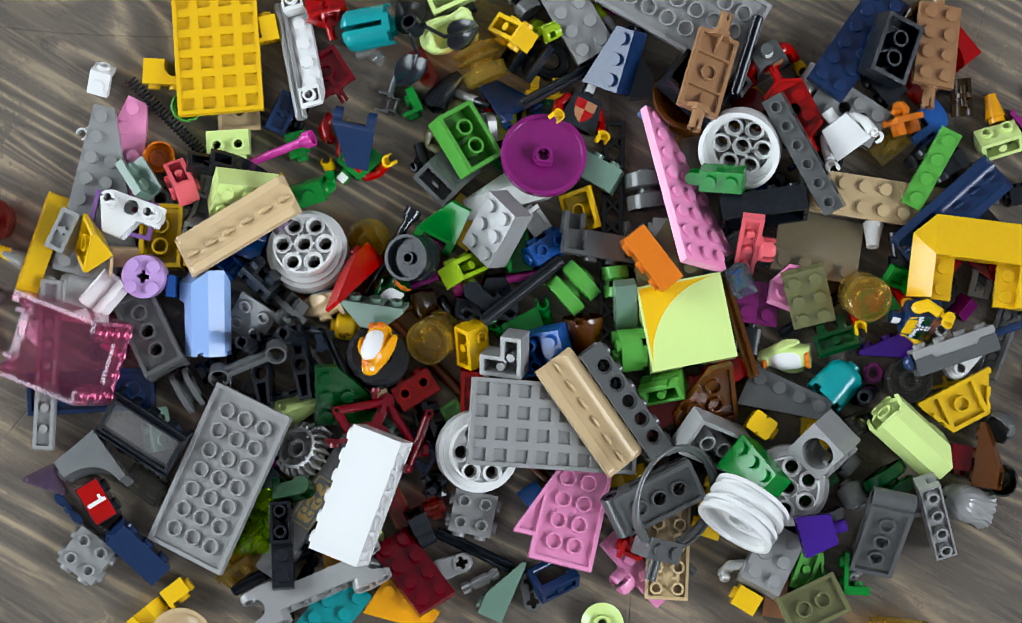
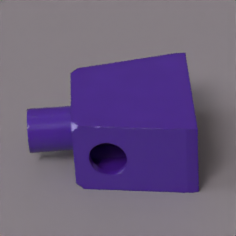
M829 513L793 516L805 558H810L839 544L836 534L848 531L844 518L833 521Z

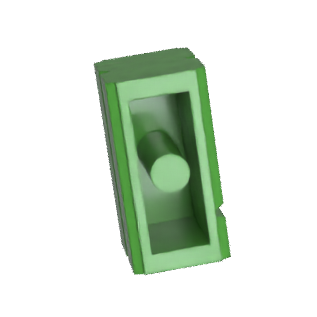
M683 369L642 376L638 393L644 398L648 406L685 399L689 383Z

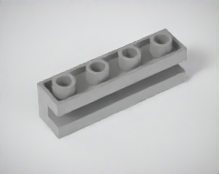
M934 472L913 478L929 546L936 560L939 561L958 555L941 485L937 481Z

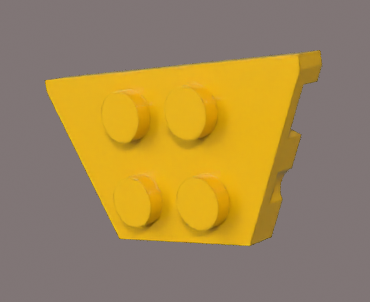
M986 366L916 402V405L952 433L972 424L991 413V403L989 402L991 395V386H989L990 366Z

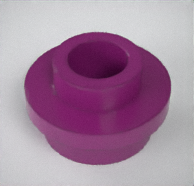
M868 363L862 370V376L866 382L875 384L882 380L884 370L878 363ZM871 369L876 371L875 377L869 375Z

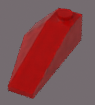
M368 242L362 247L358 244L349 252L351 256L342 267L325 310L327 312H330L384 262Z

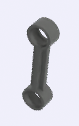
M272 339L266 344V349L228 365L221 362L214 363L209 368L208 381L213 386L217 382L227 385L230 377L268 361L273 364H280L287 357V345L280 339ZM278 348L283 353L275 355L270 353L269 350ZM215 372H223L224 374H226V376L223 378H217L212 374Z

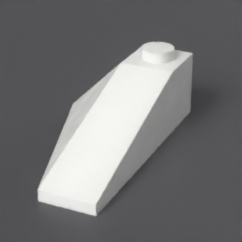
M503 173L464 199L463 205L472 210L468 217V221L475 219L489 191L507 190L522 206L545 201L551 197L528 195L517 189L508 180L505 173Z

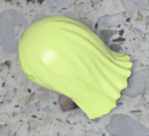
M460 6L459 9L451 14L436 17L425 23L443 34H448L447 27L453 21L459 19L474 21L468 8ZM424 29L423 35L420 36V44L426 52L432 55H443L454 51L448 47L447 39ZM479 33L476 34L471 44L478 43Z

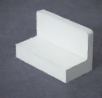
M105 268L80 296L79 301L91 309L98 319L104 321L128 292L124 289L122 279L113 272L112 277H109L108 269Z

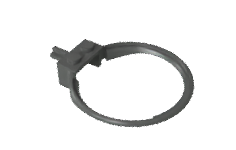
M675 445L659 453L645 469L636 490L632 523L637 535L634 538L631 553L650 559L644 579L656 582L661 562L679 565L683 549L695 542L708 527L705 521L700 518L688 531L674 538L675 542L655 537L650 539L640 517V496L644 482L653 466L664 456L677 452L692 453L704 464L708 473L710 488L716 482L718 474L711 458L703 450L693 445Z

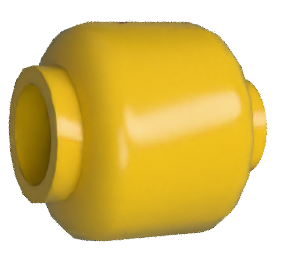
M338 312L336 318L331 320L330 330L334 331V336L337 339L351 340L355 333L360 330V326L348 312L346 314Z

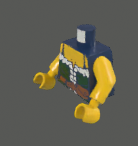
M930 299L907 300L900 311L890 310L888 314V321L890 323H897L898 333L908 338L914 345L929 342L940 324L946 329H951L956 319L953 312H944L941 300Z

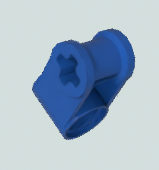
M235 254L216 264L219 270L225 271L227 277L232 282L242 266L245 265Z

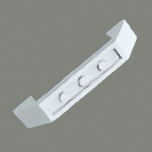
M281 0L283 12L289 19L302 87L298 88L301 108L306 109L321 105L324 102L325 86L313 25L306 23L308 14L304 0Z

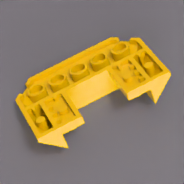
M937 214L913 233L906 297L950 302L955 260L996 265L992 308L1022 311V224Z

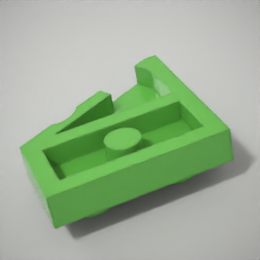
M801 551L794 565L788 586L797 589L825 576L826 572L823 567L824 554L821 552L810 558H805Z

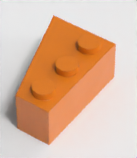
M644 224L619 241L623 251L636 262L635 266L640 273H645L650 279L648 283L655 292L657 290L660 293L664 292L683 277L682 273Z

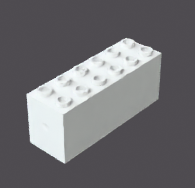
M354 424L348 430L346 436L348 441L346 447H343L340 452L339 466L333 471L331 488H328L324 495V507L317 514L316 521L318 523L316 529H313L309 536L310 549L354 567L369 565L401 478L403 467L413 445L410 441L367 424Z

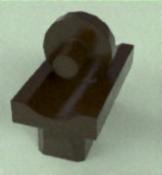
M971 78L955 79L954 89L949 91L951 118L974 116Z

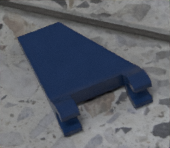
M498 80L478 87V91L489 102L490 107L498 116L502 127L505 130L510 129L513 126L510 122L513 120L512 115L523 111L519 105V100L526 96V94ZM541 101L529 107L532 115L543 114L540 110L543 108Z
M336 106L333 111L332 123L346 166L368 171L378 114L369 112L365 125L342 120L344 107Z

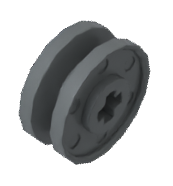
M185 366L181 368L183 379H180L175 373L169 375V379L181 403L192 414L196 412L194 401H197L202 407L207 406L208 401L193 373Z

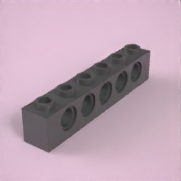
M780 92L762 102L823 215L828 216L846 206L784 92Z
M601 341L594 342L579 353L577 357L641 447L644 459L647 463H650L659 453L673 446L671 443L672 439L666 431H662L658 418L646 408L648 405L644 398L637 395L633 382L629 378L626 379L622 373V366L612 359L608 346L605 343H601ZM600 360L605 364L603 371L598 369V362ZM612 378H614L617 381V387L615 389H613L610 386V380ZM625 395L629 398V404L627 407H625L622 403V399ZM637 413L641 416L640 424H637L634 419ZM648 431H651L654 436L651 442L647 439Z

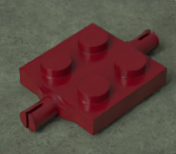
M334 44L318 51L325 86L324 100L336 94L340 103L343 104L345 103L343 98L346 102L349 99L343 89L355 81L356 78Z

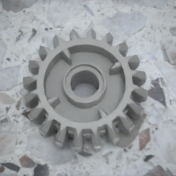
M303 422L302 424L296 423L294 427L289 426V431L286 433L276 455V459H278L276 464L290 478L305 476L309 479L310 475L316 476V470H322L321 464L327 463L324 458L329 455V452L326 450L329 448V444L324 443V439L329 438L321 428L313 423Z

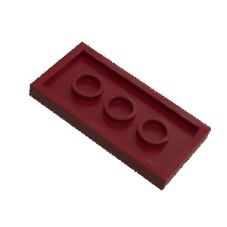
M407 527L379 543L381 549L373 556L382 568H390L392 573L390 579L419 618L455 595L454 589Z

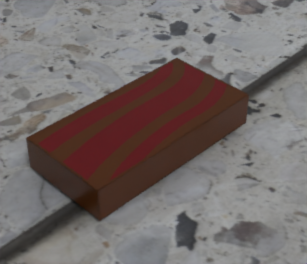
M399 484L388 510L396 530L408 526L403 513L411 510Z

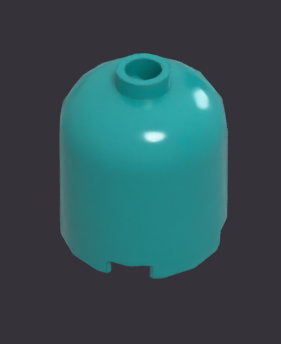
M836 359L829 362L807 384V387H812L814 389L813 392L828 398L832 403L831 407L834 408L833 411L838 414L861 388L862 380L856 364L852 361L848 363L844 360Z

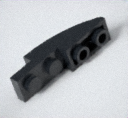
M211 148L210 154L188 150L186 172L214 176L216 167L268 173L252 161L233 153Z
M291 501L269 502L273 591L295 589V550Z

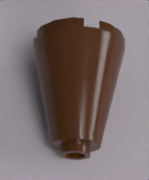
M579 313L575 317L567 315L563 319L561 318V321L566 323L572 348L576 355L594 342L601 341L604 322L602 314L589 313L588 316Z

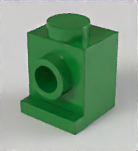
M306 130L284 134L286 144L297 140L301 133ZM300 147L290 151L291 161H296L297 164L309 161L308 152L311 151V148Z

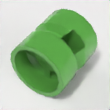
M628 265L601 268L602 280L606 282L603 286L604 298L613 297V280L629 278Z

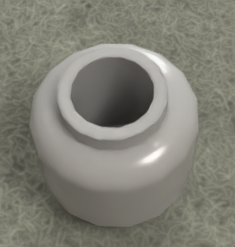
M850 478L840 483L841 488L838 489L837 496L844 509L855 512L866 506L869 496L859 480L852 481Z

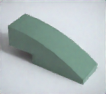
M635 279L613 280L614 331L637 328L638 303Z

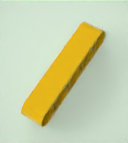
M49 191L15 289L34 296L37 295L41 286V279L44 277L53 249L44 246L62 206L67 208L70 198Z

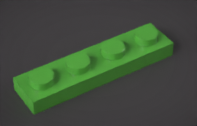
M944 125L941 126L900 199L901 202L921 211L961 140V134Z

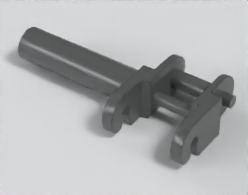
M394 71L388 92L381 90L377 92L378 94L388 96L386 108L383 110L373 107V111L389 115V112L393 113V116L396 114L400 115L397 112L400 102L404 100L400 99V96L394 97L398 88L395 84ZM391 100L396 101L393 110L389 109Z

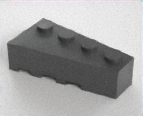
M758 366L759 376L753 379L748 378L737 402L739 406L812 420L820 419L832 406L828 398Z

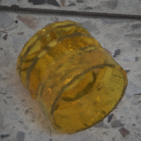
M494 38L474 42L454 55L455 62L465 60L458 65L459 70L467 68L470 70L463 76L468 90L476 89L495 81L509 72L503 59H492V57L499 53L498 48L490 49L496 45Z

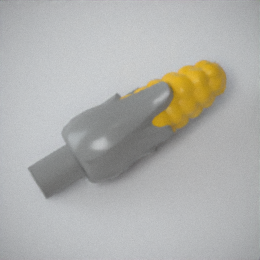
M0 244V257L21 269L27 253Z

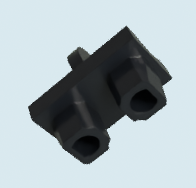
M424 401L415 406L418 414L412 416L415 424L411 425L410 429H418L425 410L431 409L434 414L440 412L437 401L428 403ZM432 417L426 433L428 441L438 437L439 432L445 425L444 420L435 423Z

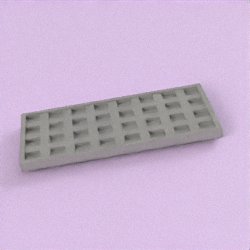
M471 377L466 464L604 473L540 381ZM634 389L637 395L640 396L638 389ZM626 395L622 399L625 407L629 404V398ZM637 413L634 418L637 424L639 420V413ZM636 458L616 474L636 475Z

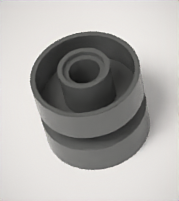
M656 168L639 169L624 175L625 190L638 192V194L626 198L628 212H643L666 208L662 191H659L660 184Z

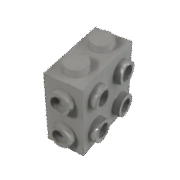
M457 487L456 492H451L449 504H453L451 513L447 512L445 525H449L448 530L452 531L454 536L464 537L465 534L473 535L474 540L485 542L486 538L490 539L491 534L495 535L498 522H494L495 513H500L502 501H498L499 496L474 493Z
M82 525L81 528L77 526L70 536L73 539L68 545L65 543L59 550L58 554L60 557L57 561L61 563L60 567L64 571L75 573L78 576L77 580L86 586L88 584L92 586L96 582L100 584L107 575L104 571L109 565L113 566L119 556L106 545L105 538L89 526Z

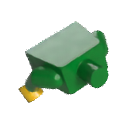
M329 157L330 161L328 163H325L323 159L320 161L325 172L324 175L289 185L301 209L326 201L331 193L336 190L334 172L336 166L332 157Z

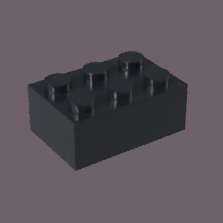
M892 10L876 14L857 72L890 90L905 86L925 28Z
M689 48L676 57L655 84L674 104L677 102L691 55ZM728 84L720 110L732 96L729 93L730 86ZM678 106L686 115L691 116L692 112ZM704 117L701 128L708 124L711 119Z

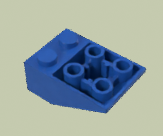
M565 322L543 325L529 330V371L524 377L536 376L535 371L566 348L570 347L573 350Z

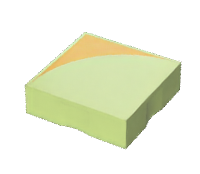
M720 272L679 279L661 293L659 290L655 292L650 285L637 287L638 316L645 333L644 345H647L650 375L677 370L695 364H709L731 360L738 356Z

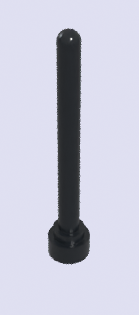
M407 205L403 212L404 220L393 239L399 235L406 234L411 223L414 224L415 221H418L422 214ZM385 252L381 257L384 262L371 274L361 291V295L369 296L373 283L383 273L386 267Z

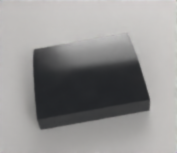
M537 39L527 54L520 50L516 53L507 47L496 63L518 78L531 84L555 49Z

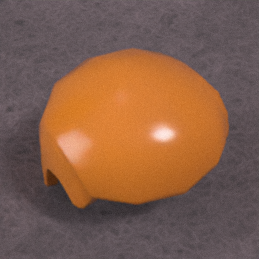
M164 141L150 143L143 152V157L155 173L165 172L163 164L176 160L175 150Z

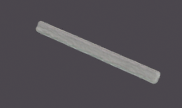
M280 2L274 5L295 117L297 121L307 119L306 109L301 108L298 88L302 87L289 20L283 12Z

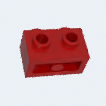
M422 366L411 372L413 377L406 381L402 378L391 390L404 412L441 390L428 368L423 370ZM423 378L427 379L428 381L427 385L424 387L420 384V381ZM404 390L409 391L407 398H404L402 395Z

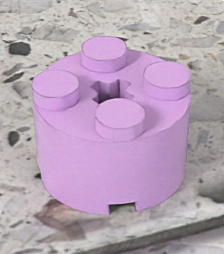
M138 255L129 259L124 265L121 274L122 284L125 291L134 297H155L166 288L169 271L158 257ZM146 273V275H149V279L144 280L142 274Z

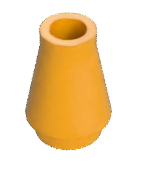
M992 93L984 96L985 121L988 122L989 126L1005 122L1006 114L996 94Z

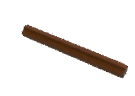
M723 277L722 283L731 325L747 377L753 379L759 376V371L729 277Z

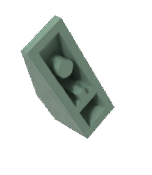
M522 561L491 587L485 596L480 595L476 607L479 608V614L502 623L527 562Z

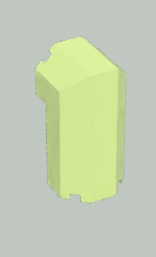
M894 394L895 398L893 399L890 396L885 397L873 408L871 412L873 415L872 421L868 418L866 422L870 431L919 475L934 472L936 479L944 477L953 468L951 445L944 433L933 423H929L899 394Z

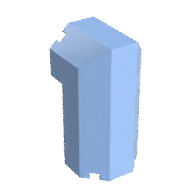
M208 269L194 278L189 271L188 275L179 282V299L184 303L185 356L198 357V354L203 357H221L232 355L231 282L224 270Z

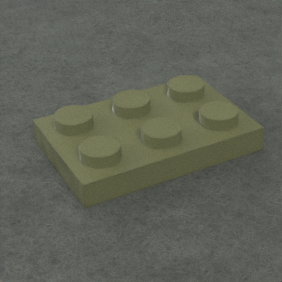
M823 262L780 272L794 330L836 320Z
M833 572L775 599L786 623H828L852 611Z

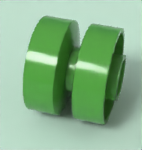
M571 259L561 268L567 278L565 281L554 274L544 284L569 313L575 317L585 308L579 296L582 295L591 302L601 291L588 271L583 266L579 267Z

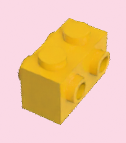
M498 12L488 27V30L496 36V42L504 47L507 45L516 53L520 50L527 54L539 37L532 31L534 27L526 21L521 22L515 16L511 15L509 17L501 12Z
M473 318L470 321L454 326L457 365L470 371L480 367V353L489 345L488 326L482 324L480 320Z

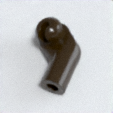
M921 0L911 4L903 17L916 23L913 16L918 13V6Z

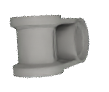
M461 552L437 559L433 563L447 580L468 571L472 567L473 559L468 553ZM460 557L463 560H468V563L465 564L466 568H463L462 565L458 566L457 562L460 560Z

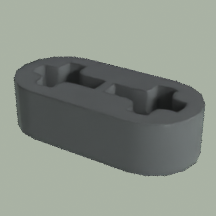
M524 572L520 578L523 604L528 611L536 612L541 608L542 603L539 600L535 608H532L530 604L527 605V601L530 600V593L534 592L535 599H538L534 588L529 590L528 584L523 582V580L527 579V574Z

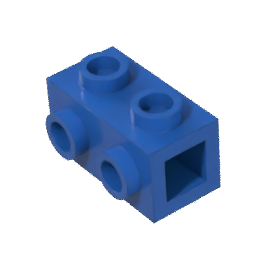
M551 226L542 232L544 236L539 239L534 237L525 242L526 247L521 252L523 253V260L531 268L537 266L541 268L553 256L560 257L564 255L560 253L562 237L560 227L554 229Z

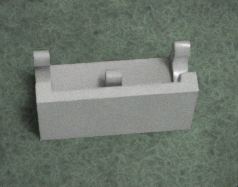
M62 206L44 246L71 258L83 216Z

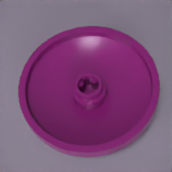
M534 114L516 122L506 133L501 147V164L508 180L520 191L536 197H553L571 189L581 178L587 159L585 142L579 131L570 122L561 121L556 124V118L549 119V114Z

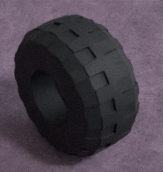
M363 328L356 332L347 345L345 365L350 377L352 376L367 389L380 388V390H383L384 388H390L400 381L407 371L410 360L409 347L404 337L393 328H391L392 336L396 334L398 338L395 350L389 358V363L383 366L375 375L367 376L363 373L361 367L362 357L357 347L359 339L363 336L366 337L369 328Z

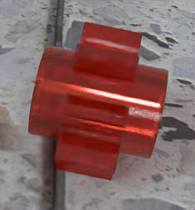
M436 494L428 499L426 498L427 501L422 502L427 518L432 516L433 521L443 518L442 513L447 511L444 499H439Z

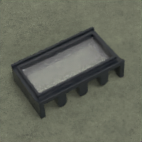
M122 386L115 391L94 433L101 440L117 447L121 453L128 454L134 458L138 464L145 465L151 469L155 475L166 478L174 471L195 431L191 429L184 434L177 429L179 424L177 420L164 421L158 417L161 413L158 408L154 407L150 411L141 406L143 401L141 397L135 396L130 399L124 395L127 387Z

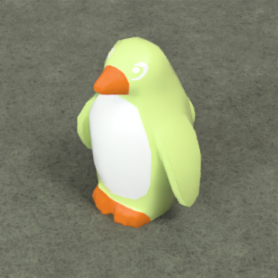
M785 339L760 350L756 359L763 369L771 366L789 374L800 373L804 371V367L811 368V343L802 344L798 339Z

